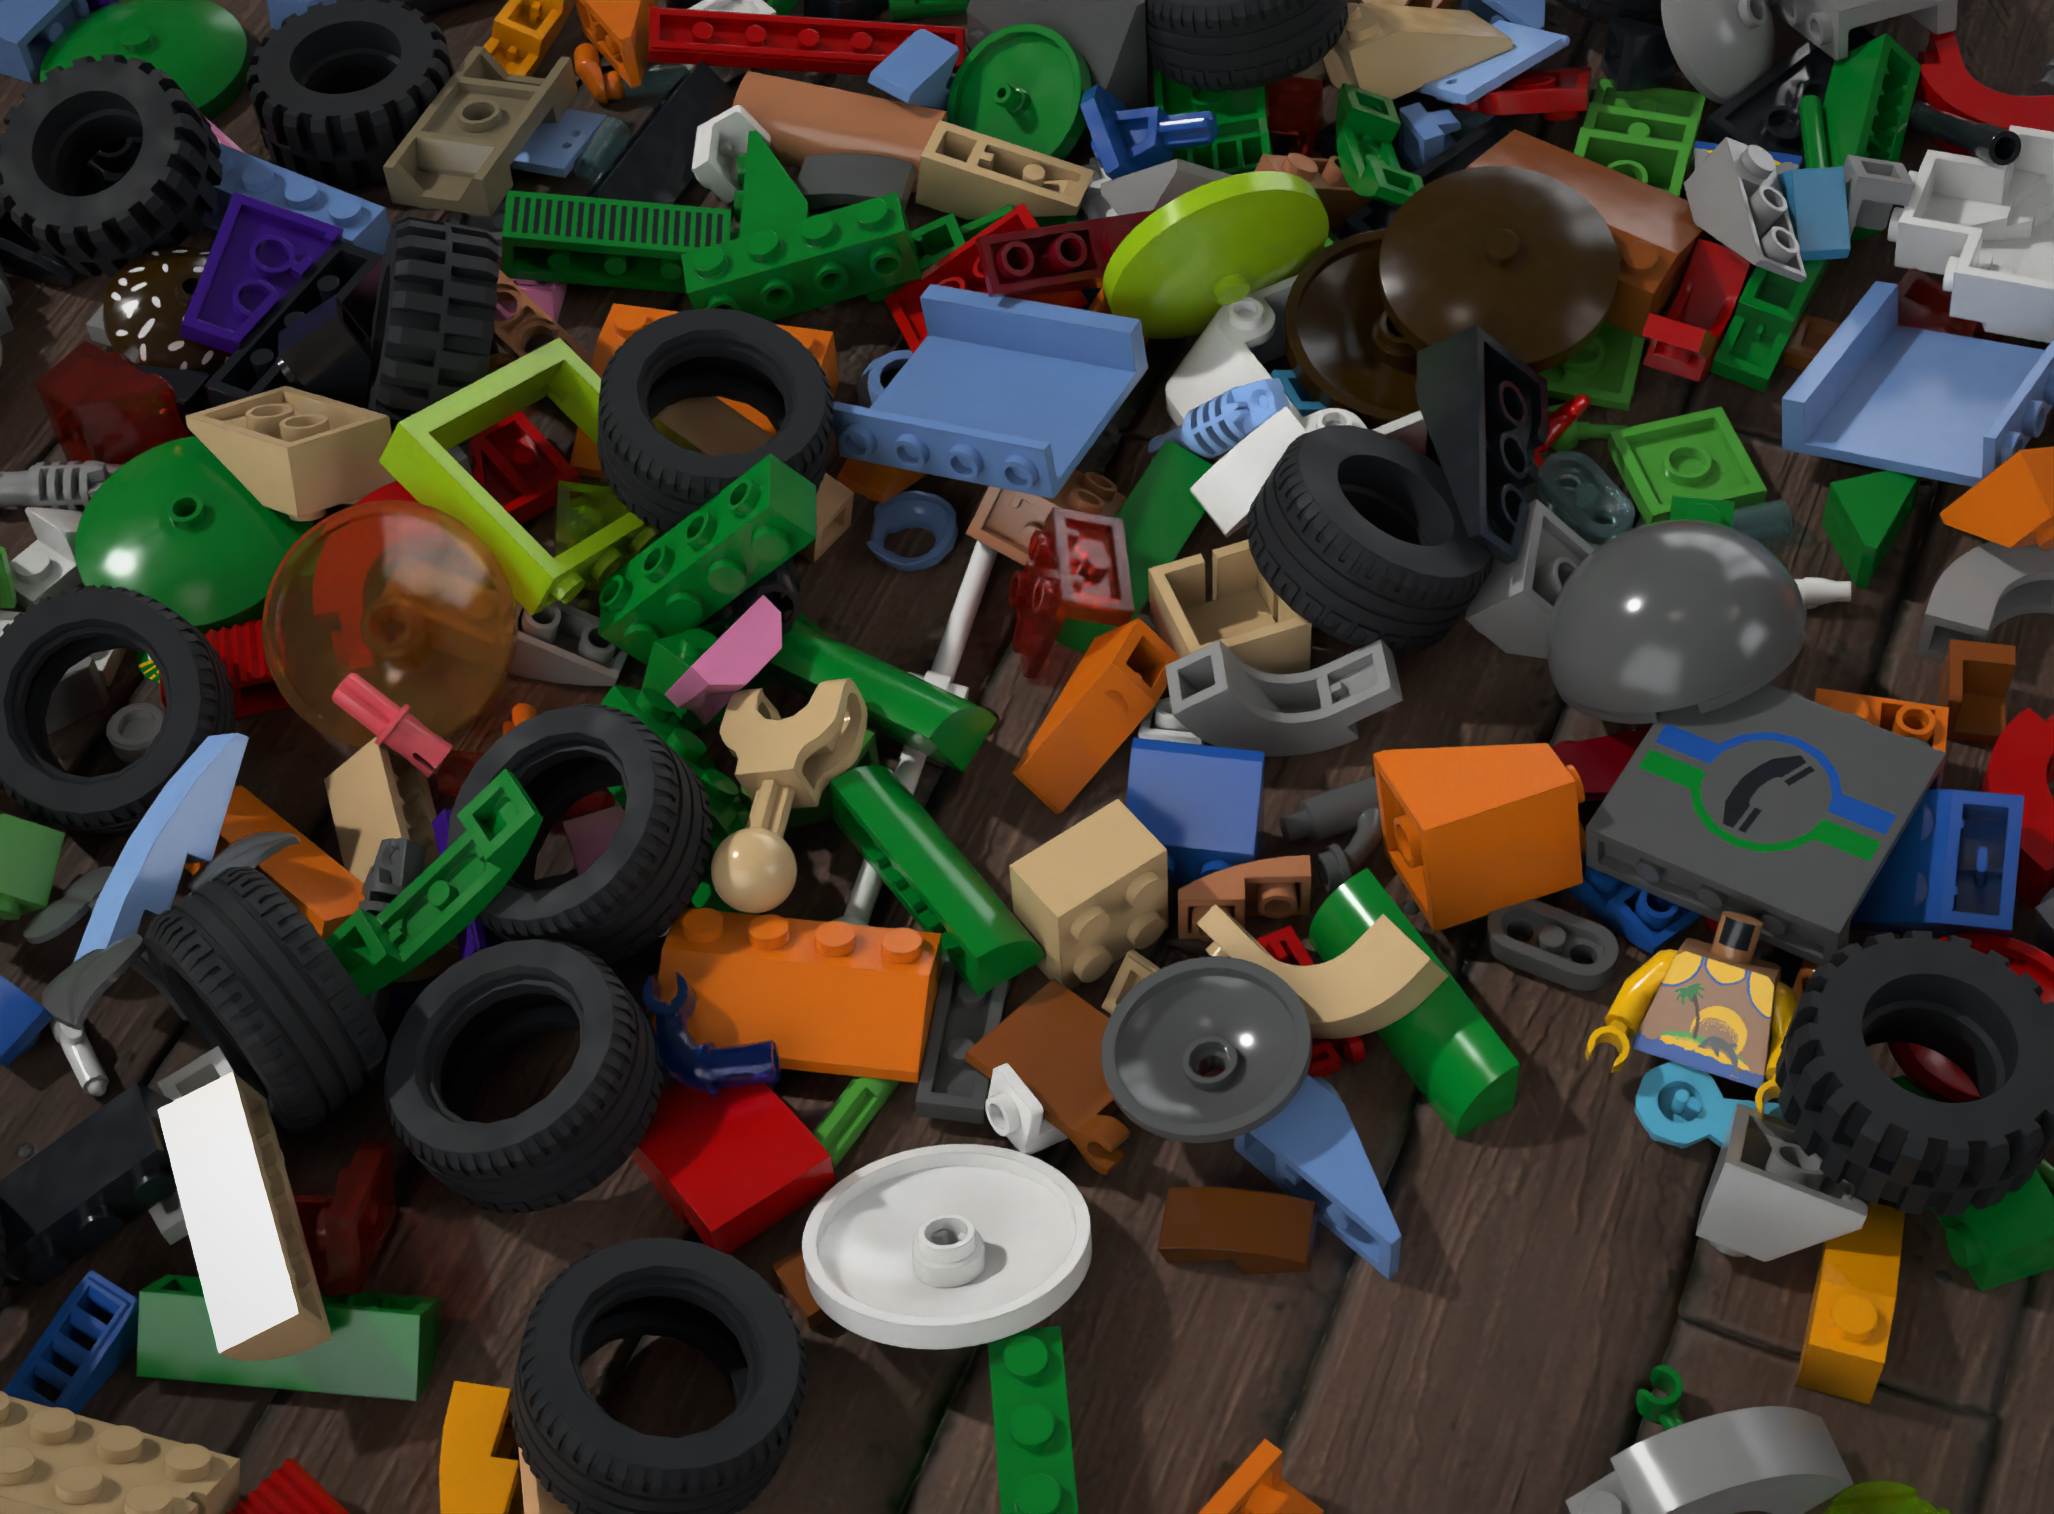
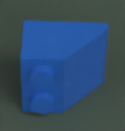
M1133 738L1126 807L1167 849L1168 884L1186 886L1216 871L1259 860L1264 830L1265 752Z

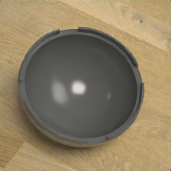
M1692 519L1664 520L1641 525L1623 532L1600 545L1579 564L1567 579L1556 599L1547 631V659L1550 675L1557 692L1571 708L1599 720L1628 724L1658 723L1656 712L1675 710L1698 704L1700 714L1729 705L1757 691L1776 678L1793 662L1807 637L1805 631L1807 616L1805 603L1797 583L1786 566L1771 550L1741 531L1723 524Z

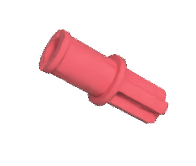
M357 673L347 675L333 693L332 699L336 705L378 736L374 743L378 746L385 743L392 750L407 759L427 778L430 777L454 747L410 714L408 711L411 707L408 704H405L402 708Z

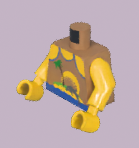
M1723 911L1713 944L1686 938L1679 950L1668 949L1657 952L1624 981L1605 1017L1607 1026L1594 1030L1589 1037L1585 1050L1586 1060L1589 1061L1596 1045L1600 1043L1612 1044L1617 1048L1619 1056L1616 1058L1610 1073L1619 1072L1624 1067L1630 1050L1627 1037L1635 1036L1632 1049L1758 1088L1755 1095L1756 1112L1759 1119L1763 1121L1765 1104L1773 1098H1779L1781 1089L1775 1082L1776 1063L1782 1051V1042L1798 1004L1795 992L1789 986L1780 982L1781 966L1753 957L1763 923L1741 913Z

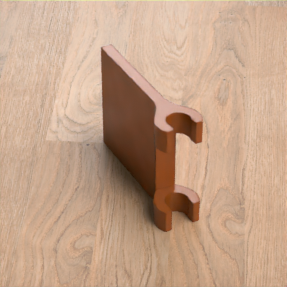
M1053 978L968 1049L965 1061L989 1079L992 1078L995 1067L1008 1063L1043 1106V1118L1063 1132L1074 1143L1085 1161L1094 1170L1107 1175L1124 1160L1125 1154L1117 1149V1147L1130 1134V1131L1123 1123L1110 1116L1119 1107L1110 1094L1101 1065V1045L1109 1017Z

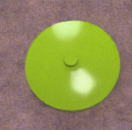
M1256 171L1212 181L1186 192L1165 204L1144 219L1125 237L1106 266L1102 285L1103 294L1113 315L1141 319L1143 337L1175 339L1202 334L1223 305H1230L1231 303L1241 301L1252 292L1298 275L1305 265L1322 251L1329 231L1327 212L1314 187L1303 178L1290 173Z

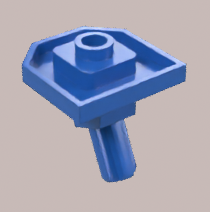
M1099 84L1085 91L1080 103L1082 113L1093 139L1091 141L1093 153L1103 167L1105 174L1111 179L1162 164L1172 158L1174 148L1211 145L1215 138L1219 136L1216 115L1210 111L1169 115L1158 106L1127 110L1121 101Z

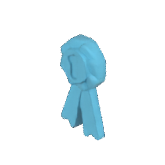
M1670 1061L1645 1073L1636 1095L1634 1108L1636 1116L1651 1139L1683 1149L1706 1138L1722 1147L1737 1103L1756 1110V1103L1749 1100L1723 1098L1713 1077L1708 1072ZM1767 1102L1765 1104L1764 1114L1787 1122L1783 1118L1779 1103Z

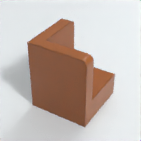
M1956 639L1949 640L1938 679V706L1949 707L1947 739L1989 744L1996 743L1999 735L2006 727V695L2016 666V646Z

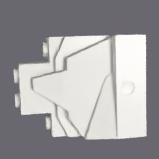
M2010 125L2009 131L2016 133L2020 138L2021 151L2014 162L2005 166L1977 157L1927 149L1919 172L1909 171V175L1915 184L1909 205L1904 206V208L1895 207L1891 215L1887 240L1896 242L1894 266L1944 275L1942 290L1952 292L1949 316L1981 322L1984 332L2045 342L2049 345L2054 338V132Z

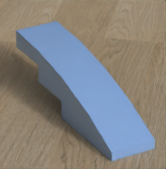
M240 733L208 736L166 783L128 839L95 903L74 962L93 950L106 949L124 936L137 934L141 918H156L166 910L171 911L184 864L212 861L247 746L248 736Z

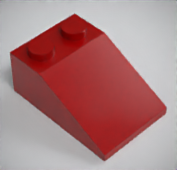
M1024 202L921 273L922 278L909 281L884 298L912 353L916 351L928 336L920 296L930 284L988 293L976 239L981 236L1040 227ZM1081 290L1005 296L1081 309L1089 303Z

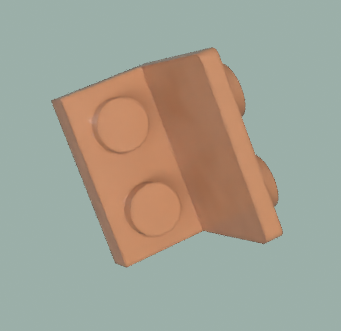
M1076 469L1054 499L989 486L965 534L1067 589L1127 498L1117 492V486L1108 478L1095 472H1086L1084 474Z

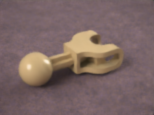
M851 678L820 682L807 706L794 716L781 719L778 710L765 696L763 688L738 690L732 694L719 733L732 755L738 758L734 775L752 800L753 805L746 828L726 837L716 849L711 863V878L714 888L720 898L730 907L745 913H763L778 907L792 892L797 878V863L791 847L783 839L790 811L796 808L817 807L822 792L830 783V780L845 773L859 758L862 750L868 712L865 701Z

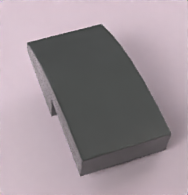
M838 153L807 156L804 159L796 186L807 200L809 210L849 204L850 206L868 199L897 192L905 211L918 169L912 162L878 155Z

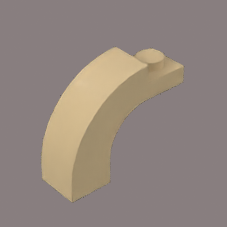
M1216 904L1196 923L1213 940L1205 949L1211 957L1220 956L1243 959L1265 967L1282 978L1301 1000L1308 1017L1312 1038H1349L1384 1028L1417 1008L1449 976L1384 914L1344 953L1327 962L1309 966L1290 965L1276 960L1238 921Z

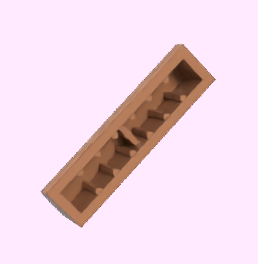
M747 71L739 85L733 102V106H742L770 134L769 148L781 164L802 168L804 159L807 156L838 153L868 154L896 158L912 162L918 169L911 190L917 192L921 154L939 120L948 122L947 111Z

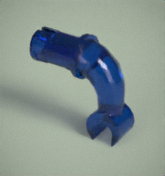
M676 972L678 993L671 1000V1004L668 1005L666 1002H661L660 984L652 976H649L643 986L642 996L645 1005L656 1016V1041L658 1042L660 1058L672 1077L691 1089L706 1091L710 1097H719L721 1089L780 1082V1058L777 1045L773 1040L715 1048L713 1042L698 1045L689 1032L686 1020L696 1008L697 998L694 989L679 972Z

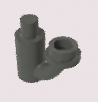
M1374 776L1300 800L1298 812L1279 818V826L1287 842L1308 836L1313 843H1318L1357 829L1355 835L1343 851L1338 844L1334 843L1326 846L1325 852L1315 856V866L1319 879L1328 892L1336 890L1351 878L1352 874L1374 852L1382 839L1376 778Z

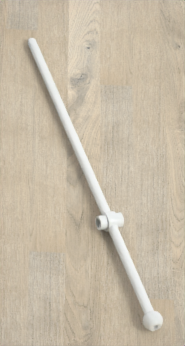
M978 540L976 541L931 671L928 670L925 676L908 672L965 700H968L969 687L954 684L953 680L998 551ZM904 744L894 773L913 795L927 755ZM865 858L863 859L844 916L832 921L869 926L868 923L883 880Z

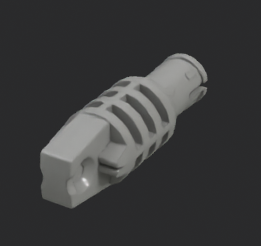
M88 460L84 463L82 461H69L68 463L56 461L52 462V464L50 462H37L28 470L0 471V507L30 506L84 511L98 488L123 465L107 464L97 460Z

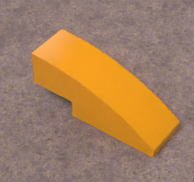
M454 1381L442 1434L439 1463L440 1514H524L520 1461L513 1460L517 1442L515 1439L516 1433L513 1431V1416L511 1415L510 1408L512 1400L511 1389Z

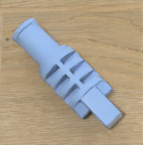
M1280 378L1263 379L1240 387L1236 386L1188 411L1182 425L1150 440L1148 452L1155 453L1160 450L1166 439L1173 441L1196 456L1204 458H1214L1232 449L1285 406L1290 410Z

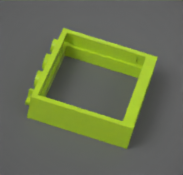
M560 337L398 422L378 461L531 616L558 600L566 605L577 596L585 583L593 578L598 583L603 582L620 567L625 558L632 554L637 556L665 534V532L656 529L638 518L635 514L629 512L553 558L447 452L452 447L546 396L598 446V409L601 378Z

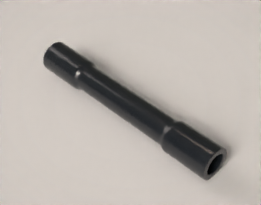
M1916 98L1913 99L1906 128L1907 132L1915 135H1927L1965 149L1975 157L2001 166L2011 164L2019 156L2021 141L2016 133L1989 123H1977L1936 109L1931 103Z

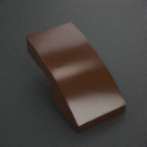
M1169 1187L1157 1249L1168 1264L1234 1260L1244 1275L1311 1271L1320 1208L1315 1201L1265 1191L1224 1187Z

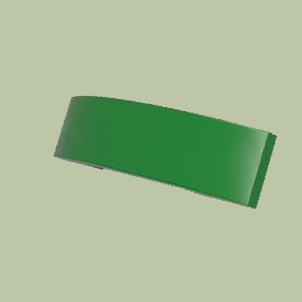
M1343 83L1338 92L1336 111V144L1343 176L1355 193L1400 208L1407 199L1423 188L1424 184L1421 176L1401 170L1392 146V141L1401 126L1392 99Z
M504 769L457 814L466 831L377 916L358 908L325 940L363 997L410 972L454 939L490 904L521 864L538 833L543 817L515 775L509 770Z

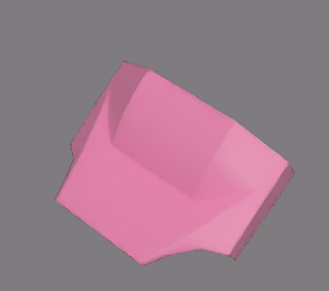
M762 595L664 695L677 708L691 710L699 718L702 725H707L729 702L732 694L741 690L782 649L781 612Z

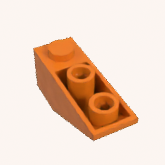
M1141 618L1095 637L1012 774L1056 815L1062 813L1154 708L1168 685L1165 666L1181 657Z

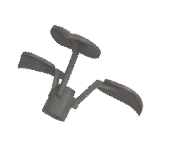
M260 832L240 838L213 856L211 862L205 863L189 879L187 886L191 892L188 895L191 896L194 890L207 881H212L213 877L226 868H255L285 847L302 842L295 834L284 832ZM105 866L94 869L70 884L54 902L41 910L23 931V936L27 941L33 944L49 941L73 926L88 911L92 912L114 867ZM139 934L124 936L106 949H96L85 954L56 976L47 985L42 994L43 1005L53 1018L68 1027L82 1030L83 1023L95 1002L131 967L156 986L182 1020H188L155 969L147 953L144 939Z

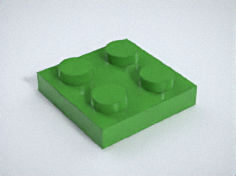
M1722 406L1609 431L1607 449L1645 524L1669 520L1672 495L1735 502L1734 513L1764 507L1767 489Z

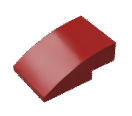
M710 1061L661 1091L660 1101L657 1105L658 1108L647 1132L631 1154L684 1225L690 1223L707 1246L726 1254L735 1251L836 1185L829 1153L792 1110L743 1064Z

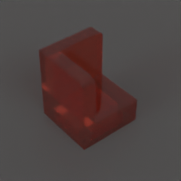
M1291 76L1266 85L1269 131L1298 135V154L1311 158L1323 120V80Z

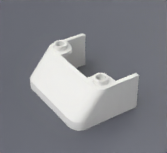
M1298 275L1252 292L1241 301L1231 303L1230 305H1223L1167 381L1165 388L1166 410L1177 426L1183 424L1188 411L1236 386L1240 387L1272 378L1262 364L1286 355L1283 340V322L1288 296ZM1286 396L1290 411L1307 432L1330 425H1351L1368 429L1357 415L1340 408L1322 409L1303 417ZM1420 410L1372 429L1395 438L1426 455L1427 427ZM1230 450L1214 458L1201 457V459L1214 465Z

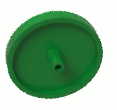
M1023 23L1002 28L977 44L959 67L952 82L947 101L948 123L1063 160L1074 148L1086 126V121L1080 107L1084 92L1092 88L1091 76L1086 61L1075 45L1045 26Z

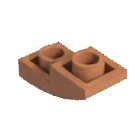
M1310 855L1284 856L1239 864L1216 871L1178 889L1179 939H1200L1213 942L1196 923L1215 904L1238 921L1244 928L1245 916H1265L1280 919L1291 915H1310Z

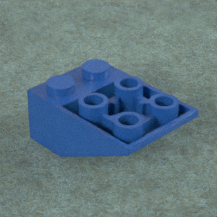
M1956 789L1928 790L1851 919L1850 929L1884 933L1893 932L1894 934L1905 935L1906 931L1911 930L1932 931V938H1943L1963 933H1986L2011 938L2024 796Z

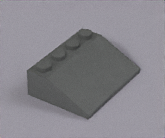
M970 0L967 8L968 35L966 37L969 52L983 39L1007 26L1023 23L1042 25L1057 32L1077 47L1088 66L1092 87L1099 84L1121 101L1127 110L1148 108L1146 6L1144 0ZM1086 123L1077 143L1083 145L1094 155L1091 147L1093 139Z

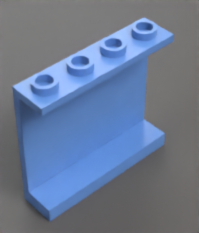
M1875 281L1782 397V450L1973 487L2019 450H2024L2031 437L2037 438L2040 436L2047 414L2054 406V338L2046 350L1898 325V284Z
M930 284L920 296L928 336L872 406L866 408L834 402L832 424L840 457L1054 499L1148 369L1141 319L1005 296L989 297L988 293Z

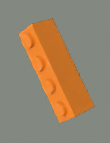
M686 908L671 925L661 951L652 1025L661 1042L660 1046L663 1056L918 1083L943 968L942 933L915 931L910 928L894 929L854 925L842 921L824 922L784 918L774 914L755 915L717 911L711 908Z

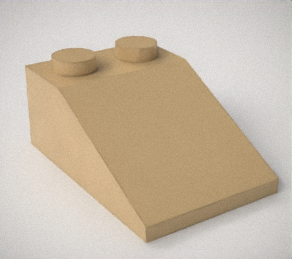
M1347 3L1348 21L1337 44L1323 58L1329 82L1339 90L1342 84L1346 83L1393 100L1424 87L1423 84L1439 80L1443 76L1513 49V44L1510 37L1469 10Z
M283 386L185 416L187 427L264 507L288 514L290 519L294 521H312L322 518L327 514V508L342 503L354 505L374 490L397 481L378 462L392 436L390 419L385 414L293 387Z

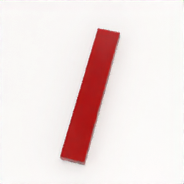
M649 7L648 62L696 65L702 60L709 66L870 76V73L915 31L925 29L958 46L959 55L952 70V73L956 74L966 58L965 27Z

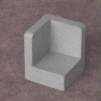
M1854 155L1846 156L1843 167L1850 238L1854 226L1884 230L1887 226L1893 204L1909 205L1915 186L1903 163Z

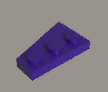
M234 191L181 324L180 337L233 354L337 240L342 241L344 229Z

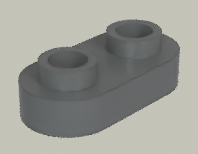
M1534 899L1491 911L1488 915L1486 929L1487 947L1495 958L1507 965L1578 991H1591L1601 988L1615 974L1619 953L1618 942L1612 932L1599 923ZM1519 935L1527 938L1529 941L1521 942L1511 937ZM1584 959L1591 964H1579L1574 962V960Z

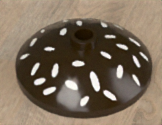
M189 246L153 250L131 260L111 280L104 298L103 323L111 346L126 364L187 369L214 375L230 358L231 353L180 337L181 324L192 299V296L188 294H194L211 250Z

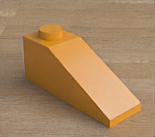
M1869 1202L1867 1218L1862 1229L1823 1242L1795 1386L1870 1405L1885 1364L1897 1295L1905 1212L1896 1211V1208Z

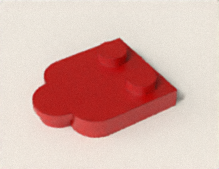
M1591 66L1526 70L1469 105L1456 103L1453 104V108L1462 111H1478L1485 115L1544 113V119L1550 121L1574 119L1577 117V111H1587L1592 90Z

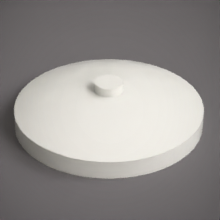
M946 1144L916 1148L884 1157L854 1171L842 1179L820 1199L812 1210L803 1232L802 1252L806 1281L810 1293L825 1314L836 1323L855 1334L879 1343L904 1348L938 1350L976 1346L993 1342L1030 1328L1054 1313L1070 1299L1085 1278L1091 1262L1092 1237L1090 1215L1082 1194L1073 1182L1053 1166L1038 1158L1011 1149L979 1144Z

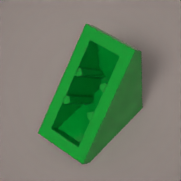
M1885 470L1830 483L1821 524L1855 586L1865 590L1868 589L1913 511L1921 477Z

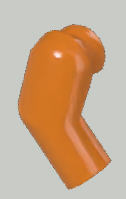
M590 43L580 44L574 51L575 72L594 100L602 104H609L608 100L622 99L625 96V89L619 73L614 70L603 74L598 49Z

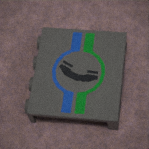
M1766 684L1738 701L1700 714L1698 704L1661 712L1657 717L1658 723H1653L1586 826V866L1719 922L1723 911L1737 912L1753 917L1763 923L1759 940L1818 965L1829 963L1832 954L1848 945L1851 919L1928 790H1941L1946 753L1932 748L1920 739L1898 735L1870 724L1856 714L1839 712L1808 700L1794 690L1780 689L1770 684Z

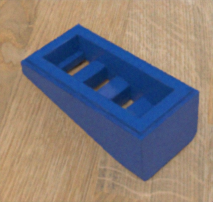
M90 1270L68 1296L3 1392L11 1397L48 1407L65 1408L74 1414H78L137 1348L139 1300L95 1271ZM104 1313L112 1317L108 1325L99 1320ZM84 1335L96 1341L90 1351L78 1344ZM63 1359L78 1367L72 1377L56 1367ZM43 1381L61 1392L55 1403H52L35 1391Z

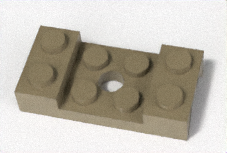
M474 46L384 164L383 170L392 203L417 206L421 209H439L466 213L471 216L483 215L491 217L507 195V190H510L514 185L510 171L512 162L540 123H558L578 95L571 57L561 56L544 79L508 74L485 47Z

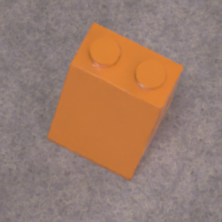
M1548 743L1392 749L1373 754L1385 855L1434 932L1489 915L1491 911L1531 899H1537L1583 883L1581 855L1586 854V834L1579 821L1578 804L1583 803L1585 800L1584 788L1575 767L1571 764L1564 766Z

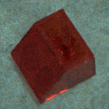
M84 341L35 382L67 462L82 461L84 463L88 460H97L107 464L124 465L136 456L156 446L180 438L191 437L189 430L182 423L175 405L177 400L175 391L164 378L157 374L148 375L130 365L120 354L113 351L107 353L87 341Z

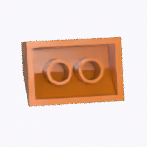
M2054 446L2019 450L1941 511L1939 514L1943 523L2008 548L2039 545L2041 550L2053 549Z

